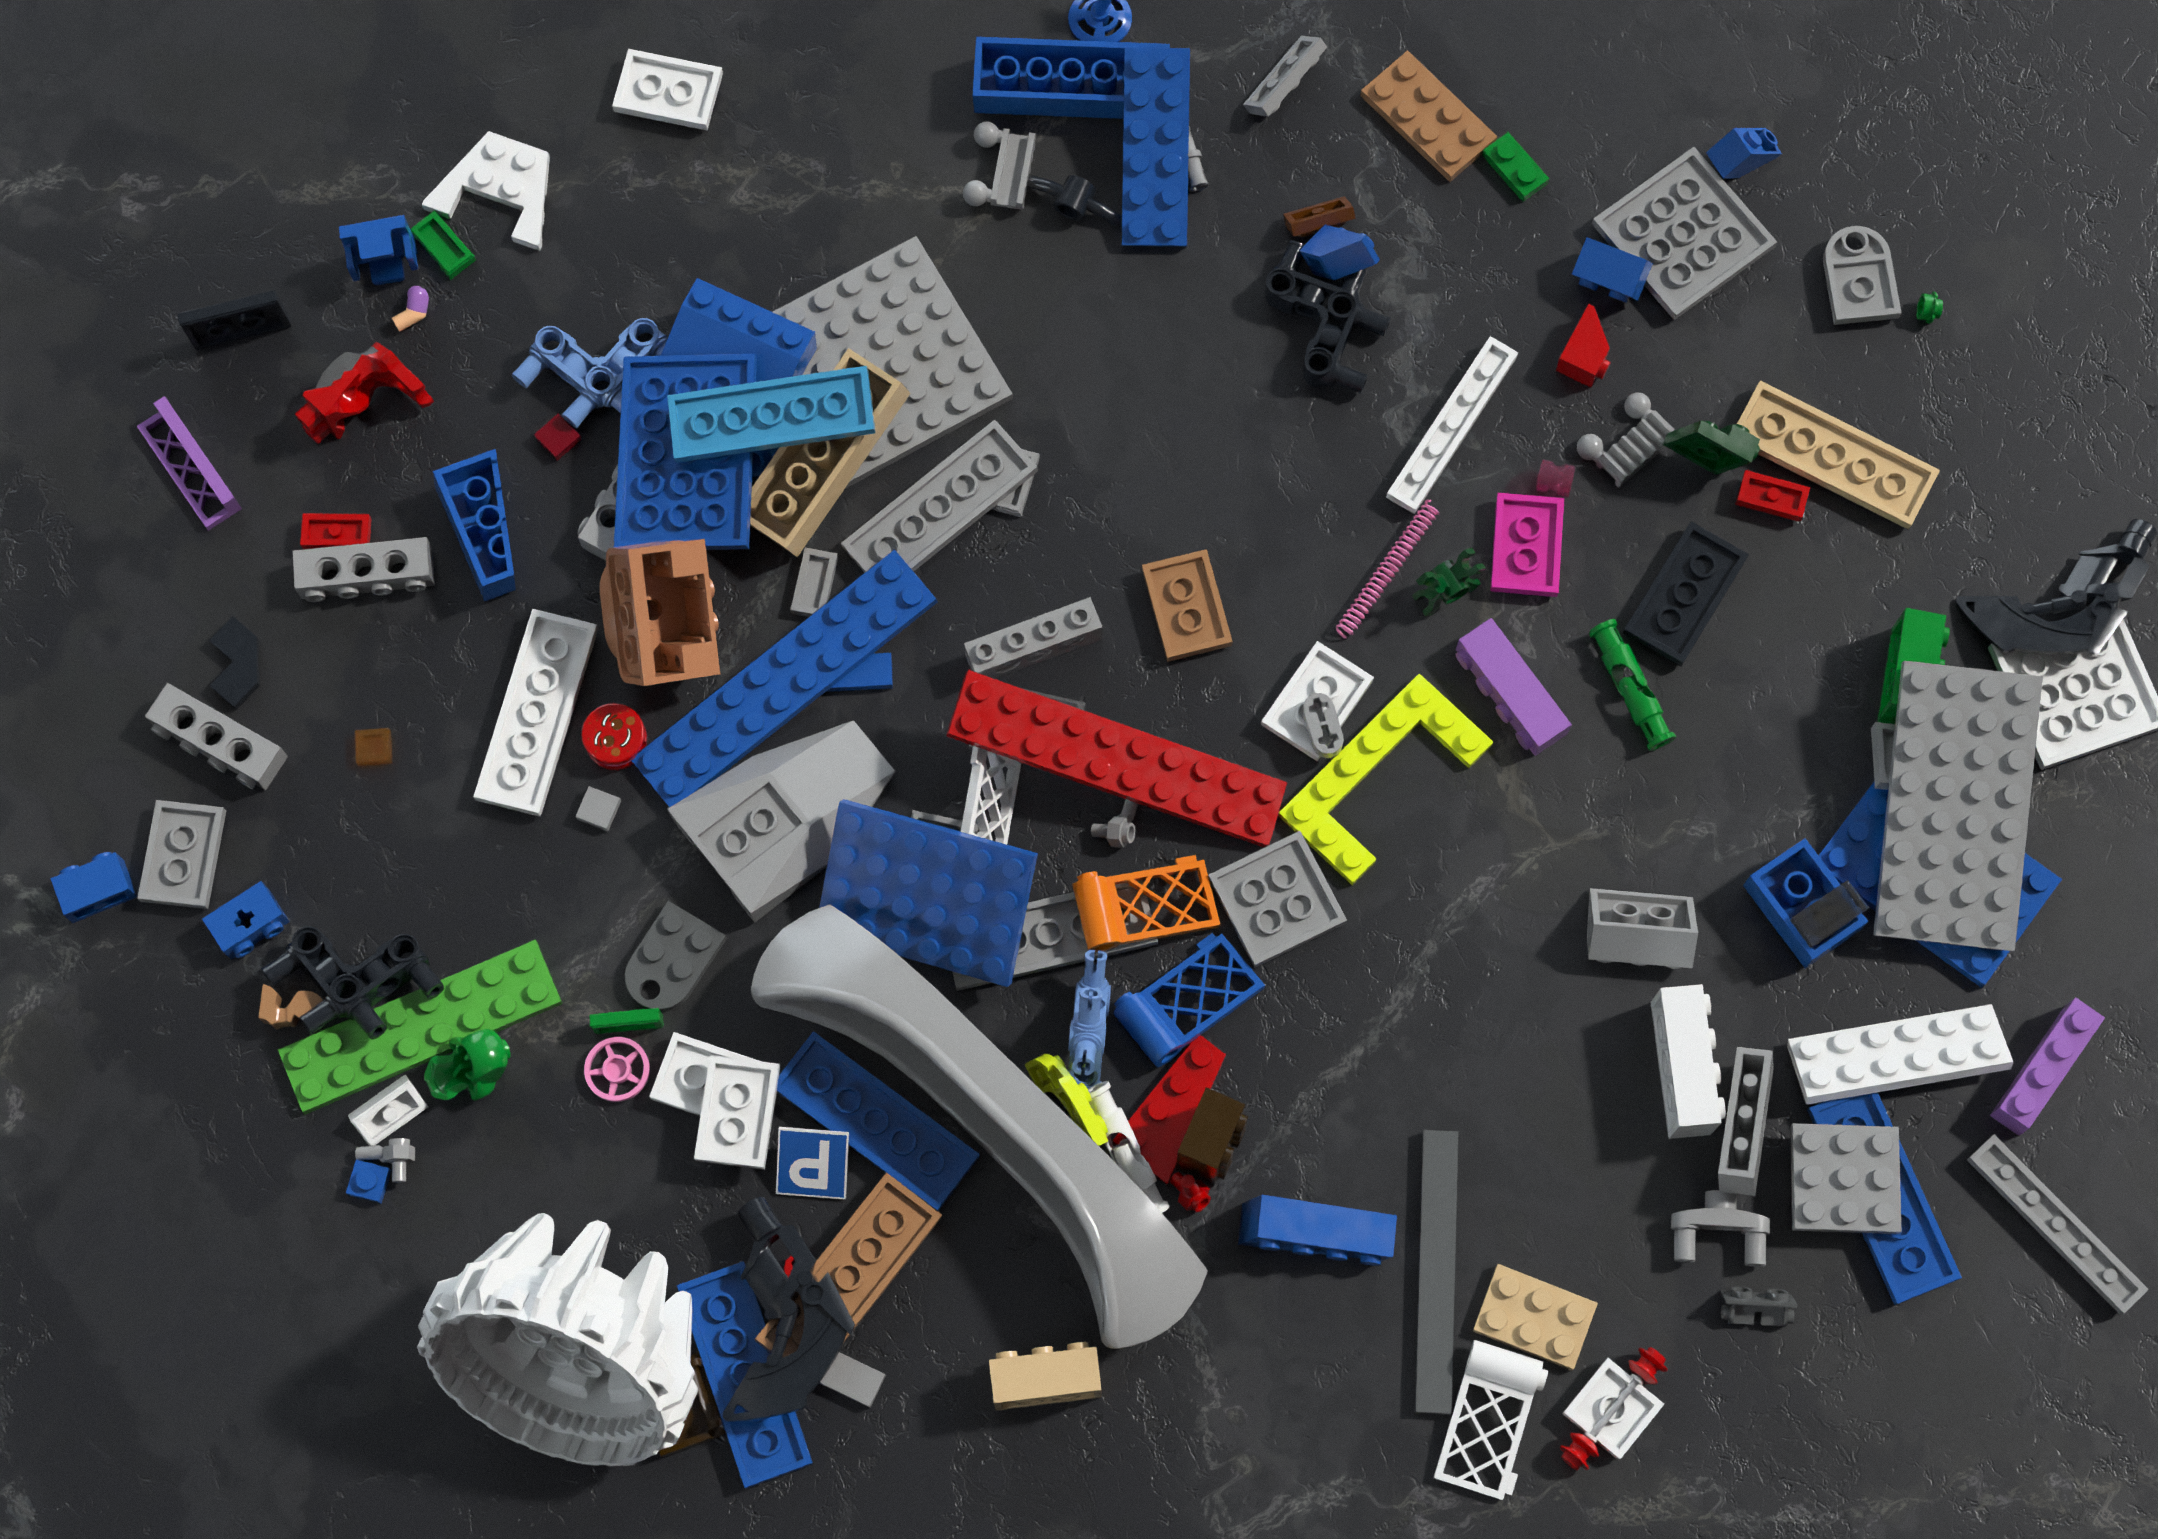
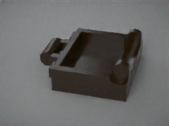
M699 1352L691 1355L690 1361L695 1373L693 1380L698 1387L697 1395L686 1420L683 1422L685 1425L677 1443L673 1444L670 1448L658 1451L657 1455L660 1454L663 1458L727 1435Z

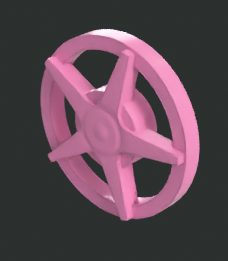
M611 1037L599 1042L589 1052L584 1065V1075L590 1089L598 1097L611 1102H622L636 1096L646 1085L650 1074V1064L645 1051L635 1041L625 1037ZM622 1043L636 1050L627 1057H624L622 1055H615L610 1045ZM605 1047L608 1058L604 1061L603 1067L591 1070L594 1057ZM639 1055H641L644 1065L641 1080L631 1074V1064ZM591 1076L606 1077L610 1082L609 1095L595 1087ZM627 1080L637 1084L630 1092L623 1095H615L618 1084L624 1083Z

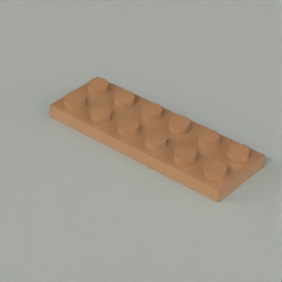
M887 1172L821 1254L813 1270V1274L817 1277L818 1282L829 1272L855 1323L854 1329L942 1217L941 1213ZM800 1295L794 1302L800 1306L801 1313L796 1318L783 1357L797 1351L801 1342L804 1328V1310ZM769 1320L755 1338V1341L770 1353L775 1341V1331L779 1320ZM847 1332V1335H846V1337H845L844 1342L846 1341V1339H847V1338L849 1337V1335H850L848 1332Z

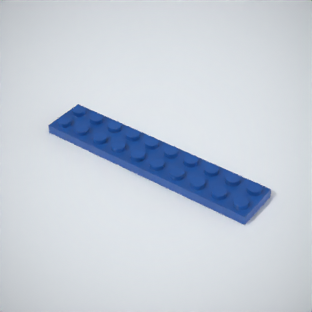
M894 549L642 749L631 761L670 808L721 776L938 603L937 599Z

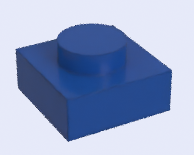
M356 1160L346 1194L382 1204L392 1170L388 1167Z

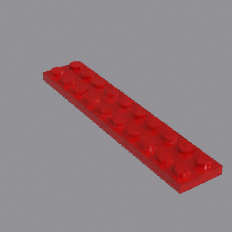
M968 670L965 674L946 734L947 737L1264 848L1270 844L1287 785L1285 781Z

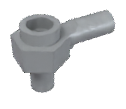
M1126 799L1120 815L1114 816L1108 824L1094 823L1092 825V837L1106 838L1111 847L1124 848L1127 843H1132L1135 838V826L1131 821L1134 819L1138 803Z
M395 1138L390 1139L389 1146L385 1147L380 1145L357 1147L355 1155L356 1159L360 1161L379 1159L381 1162L392 1163V1182L404 1183L406 1182V1163L415 1161V1147L410 1145V1139Z

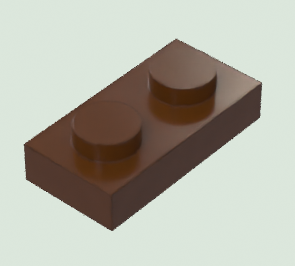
M1345 196L1283 214L1285 226L1293 237L1310 236L1325 224L1337 228L1345 225L1346 221L1356 219L1354 208Z

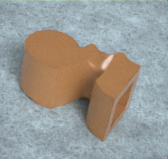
M263 984L259 1019L264 1024L272 1025L276 1030L288 1026L296 1027L300 1020L299 1017L315 1007L323 999L312 991H298L286 1008H281L282 998L272 987Z

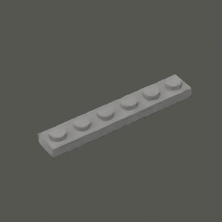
M1995 1134L1967 1159L2120 1315L2125 1314L2149 1290Z

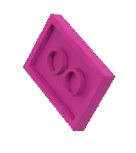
M1497 493L1490 591L1550 597L1558 596L1564 498Z

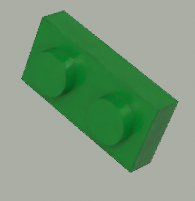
M1509 132L1483 150L1482 156L1522 202L1548 184V176Z

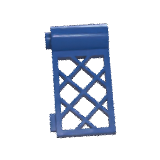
M1211 933L1196 944L1198 949L1196 953L1142 992L1135 994L1127 992L1115 1002L1114 1016L1156 1067H1161L1168 1063L1182 1048L1265 988V984L1223 934L1215 937ZM1221 946L1229 956L1228 967L1209 965V954ZM1205 958L1204 964L1198 963L1200 960ZM1234 962L1238 968H1232V963ZM1188 969L1203 971L1201 987L1181 984L1182 973ZM1207 971L1227 974L1226 989L1205 987ZM1231 975L1246 976L1253 986L1245 992L1229 990ZM1178 977L1177 983H1170ZM1160 989L1176 990L1174 1006L1160 1005L1152 995ZM1180 991L1200 993L1199 1008L1178 1007ZM1204 994L1223 996V1008L1217 1012L1202 1010ZM1228 997L1235 998L1230 1003H1228ZM1167 1013H1173V1018L1171 1019ZM1177 1014L1197 1016L1196 1027L1184 1035L1176 1025ZM1201 1017L1208 1018L1200 1024Z

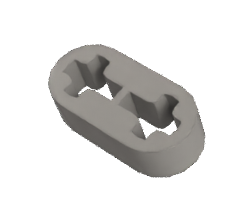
M1314 693L1308 696L1304 702L1303 718L1315 753L1323 758H1332L1338 755L1342 749L1343 733L1331 698L1326 694ZM1314 703H1319L1320 707L1327 708L1323 713V722H1319L1316 712L1310 713ZM1323 729H1327L1330 739L1336 738L1333 748L1328 749L1326 744L1319 743L1323 739Z

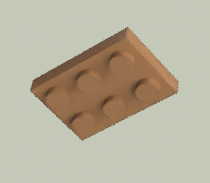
M1207 549L1142 565L1143 576L1167 662L1232 646L1233 641Z

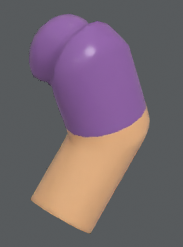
M413 286L408 290L406 310L392 317L399 332L421 321L426 316L429 297L427 291L420 286Z

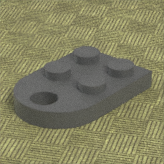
M668 901L628 961L625 970V982L630 995L636 1003L645 1009L659 1008L661 1012H665L679 1007L693 992L726 941V935ZM647 983H656L660 986V993L655 999L647 1000L642 997V988Z

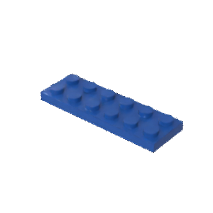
M1125 48L1122 246L1187 247L1190 48Z
M814 1031L779 1075L776 1091L778 1094L828 1131L849 1132V1146L884 1173L887 1172L937 1211L941 1209L980 1157L979 1153Z
M1878 1092L1825 1101L1807 1109L1813 1124L1893 1127ZM1900 1140L1902 1232L1900 1234L1862 1233L1894 1305L1962 1278Z
M743 1261L679 1284L677 1288L679 1292L686 1291L691 1294L692 1333L744 1488L748 1489L813 1465V1461L796 1411L749 1421L728 1422L723 1418L725 1408L752 1363H766L767 1357L770 1355V1352L755 1341V1338L765 1327L766 1323L755 1293L746 1279L741 1280L740 1278L746 1266ZM737 1405L734 1414L750 1411Z

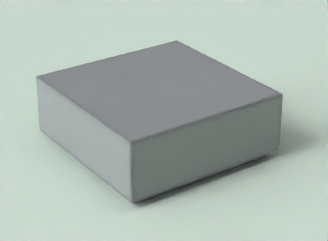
M589 786L575 817L581 822L609 831L620 806L621 799Z

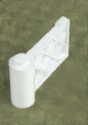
M973 746L970 761L972 770L961 832L993 841L991 832L994 830L995 841L1007 845L1021 763ZM987 756H988L989 763H990V766H991L989 769H987V765H986V757H987ZM1004 766L1008 768L1006 781L1002 770ZM994 777V781L997 788L995 791L993 790L992 783L990 780V778ZM981 786L985 797L984 801L981 800L980 796ZM999 798H1000V802H1001V811H1000V812H999V808H998V804H997V800H998ZM987 808H988L989 815H990V818H991V822H990V823H988L987 818H986V814H985V810H986ZM975 819L979 828L977 834L973 833Z
M1474 1340L1433 1478L1503 1500L1505 1493L1512 1495L1518 1474L1511 1471L1532 1399L1536 1390L1543 1391L1548 1375V1370L1542 1369L1543 1361ZM1469 1383L1484 1388L1491 1402L1472 1411L1465 1398ZM1490 1390L1504 1395L1494 1399ZM1509 1396L1523 1400L1520 1415L1506 1422L1497 1403ZM1464 1404L1468 1414L1460 1417ZM1493 1405L1502 1425L1484 1434L1475 1414ZM1471 1417L1480 1436L1461 1445L1455 1433L1457 1424ZM1517 1422L1513 1435L1509 1425ZM1505 1428L1512 1441L1508 1451L1496 1457L1487 1437ZM1454 1439L1458 1448L1449 1452ZM1483 1440L1492 1459L1474 1468L1464 1449ZM1461 1452L1470 1471L1457 1478L1444 1474L1443 1471L1447 1458ZM1507 1456L1503 1470L1499 1460ZM1495 1463L1501 1474L1498 1490L1484 1487L1476 1472ZM1473 1475L1477 1484L1463 1479Z

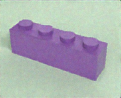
M1492 618L1458 640L1456 646L1458 662L1465 670L1470 668L1477 678L1475 682L1481 693L1486 697L1490 695L1497 705L1495 707L1497 714L1503 722L1511 723L1517 731L1515 736L1519 744L1525 750L1530 749L1534 756H1536L1568 734L1572 724Z
M2076 997L2065 1005L1990 1116L2018 1136L2027 1131L2105 1017Z

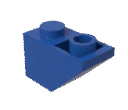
M1733 128L1706 152L1723 179L1740 178L1778 158L1782 153L1777 146L1776 137L1766 128Z
M1326 224L1299 250L1314 275L1330 280H1337L1377 264L1380 260L1373 249V241L1366 234H1358L1347 231L1342 227L1336 228Z

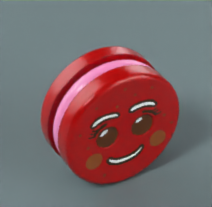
M610 703L596 708L588 715L582 727V742L589 757L597 765L609 770H621L632 766L634 763L631 760L647 746V732L640 716L632 708L619 703Z

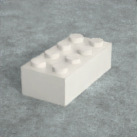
M1703 984L1660 988L1651 1001V1010L1668 1137L1671 1139L1711 1135L1722 1123L1721 1119L1725 1118L1726 1110L1723 1097L1718 1098L1716 1084L1721 1082L1719 1064L1713 1063L1712 1049H1716V1037L1714 1029L1708 1028L1707 1015H1711L1709 994H1704Z

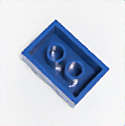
M1806 838L1754 872L1743 885L1805 969L1857 934L1868 923V920Z

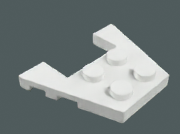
M488 131L424 199L422 203L423 209L431 213L435 210L438 215L451 219L463 192L468 191L522 210L521 216L511 235L512 240L540 251L542 248V226L544 225L545 217L544 203L545 196L547 195L549 154L544 150Z

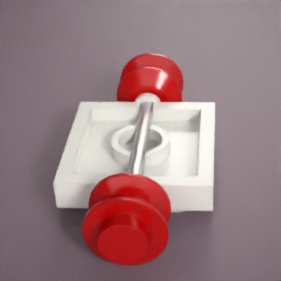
M1649 1347L1647 1350L1639 1348L1638 1351L1641 1358L1638 1361H1628L1630 1371L1633 1373L1631 1376L1611 1359L1607 1358L1562 1413L1585 1432L1584 1434L1570 1433L1573 1441L1569 1447L1560 1445V1449L1564 1452L1561 1458L1576 1471L1580 1467L1585 1470L1589 1469L1586 1462L1589 1456L1599 1457L1597 1446L1595 1445L1596 1442L1613 1457L1620 1460L1663 1407L1664 1403L1642 1386L1643 1383L1656 1385L1658 1382L1654 1375L1658 1371H1668L1664 1365L1666 1362L1665 1357L1652 1347Z

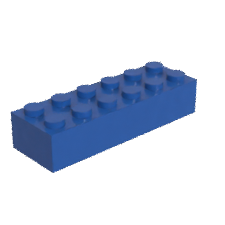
M976 37L973 81L974 113L1124 119L1125 48H1170V44Z

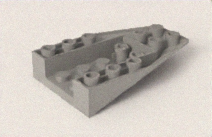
M853 720L754 755L667 810L673 822L689 842L698 848L730 888L734 898L755 923L827 868L839 802L845 799L873 807L896 772Z

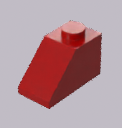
M1588 304L1561 354L1556 368L1557 372L1590 388L1596 378L1603 379L1611 363L1606 360L1610 347L1594 306Z

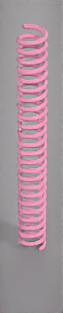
M1425 500V505H1422L1421 510L1417 511L1418 515L1413 517L1414 520L1410 521L1406 531H1403V536H1399V541H1396L1395 546L1391 548L1392 551L1388 552V556L1384 557V562L1380 563L1381 567H1378L1376 569L1377 572L1373 573V577L1369 578V583L1365 584L1366 588H1362V593H1359L1358 598L1354 599L1355 603L1351 604V609H1347V614H1344L1343 619L1339 621L1340 624L1336 625V631L1344 639H1347V636L1339 630V627L1350 635H1354V632L1349 627L1343 625L1342 622H1345L1354 630L1358 629L1356 624H1361V620L1351 615L1350 611L1359 618L1365 619L1364 614L1360 611L1369 614L1368 609L1364 606L1369 609L1373 608L1372 604L1368 601L1376 603L1372 596L1380 598L1376 591L1384 593L1380 586L1388 587L1384 581L1391 582L1388 576L1395 577L1392 571L1399 572L1396 566L1402 567L1400 561L1406 562L1404 556H1410L1408 551H1413L1412 546H1417L1416 541H1421L1420 536L1425 535L1422 530L1427 531L1428 527L1426 525H1432L1430 520H1436L1434 515H1439V511L1427 504L1431 500ZM1387 559H1390V561H1391L1392 563H1394L1395 565H1393V564L1387 562ZM1383 564L1387 565L1391 570L1385 568ZM1379 570H1383L1387 575L1380 573ZM1372 580H1375L1380 586L1373 583ZM1368 585H1371L1376 591L1370 589ZM1364 591H1368L1372 596L1366 594ZM1346 617H1349V618H1350L1352 621H1354L1356 624H1354L1353 622L1347 620Z

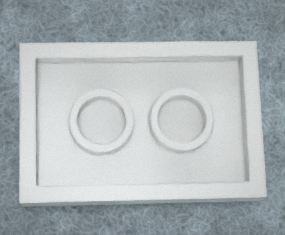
M628 49L612 105L613 110L618 113L708 130L723 75L722 67Z
M1317 641L1261 721V725L1318 761L1320 756L1315 753L1303 718L1305 700L1314 693L1326 694L1334 704L1340 727H1342L1373 682L1374 677ZM1314 703L1310 713L1316 712L1319 722H1323V713L1327 708L1320 707L1319 703ZM1323 729V739L1319 743L1326 744L1328 747L1333 739L1329 738L1327 729Z
M673 1032L649 1097L651 1100L701 1116L710 1055L752 1061L759 1060Z
M710 1055L694 1155L695 1161L765 1170L780 1071L779 1064Z

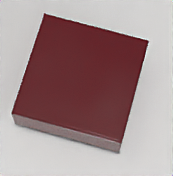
M559 413L534 434L535 439L557 461L582 440L581 436Z

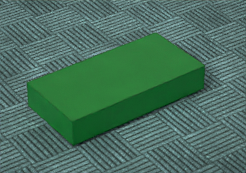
M435 210L411 228L415 240L450 280L476 261L471 251Z
M659 1008L589 1014L590 1027L596 1034L664 1027L663 1014Z

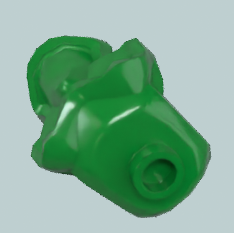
M484 1029L471 1033L464 1038H451L449 1040V1047L452 1050V1054L446 1056L436 1055L430 1059L424 1074V1081L427 1082L431 1092L430 1095L434 1098L449 1100L462 1090L467 1089L471 1099L477 1101L494 1090L496 1081L503 1075L508 1059H510V1049L507 1042L501 1039L495 1031Z

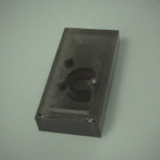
M1847 880L1792 917L1790 921L1809 947L1813 948L1867 911L1869 907Z

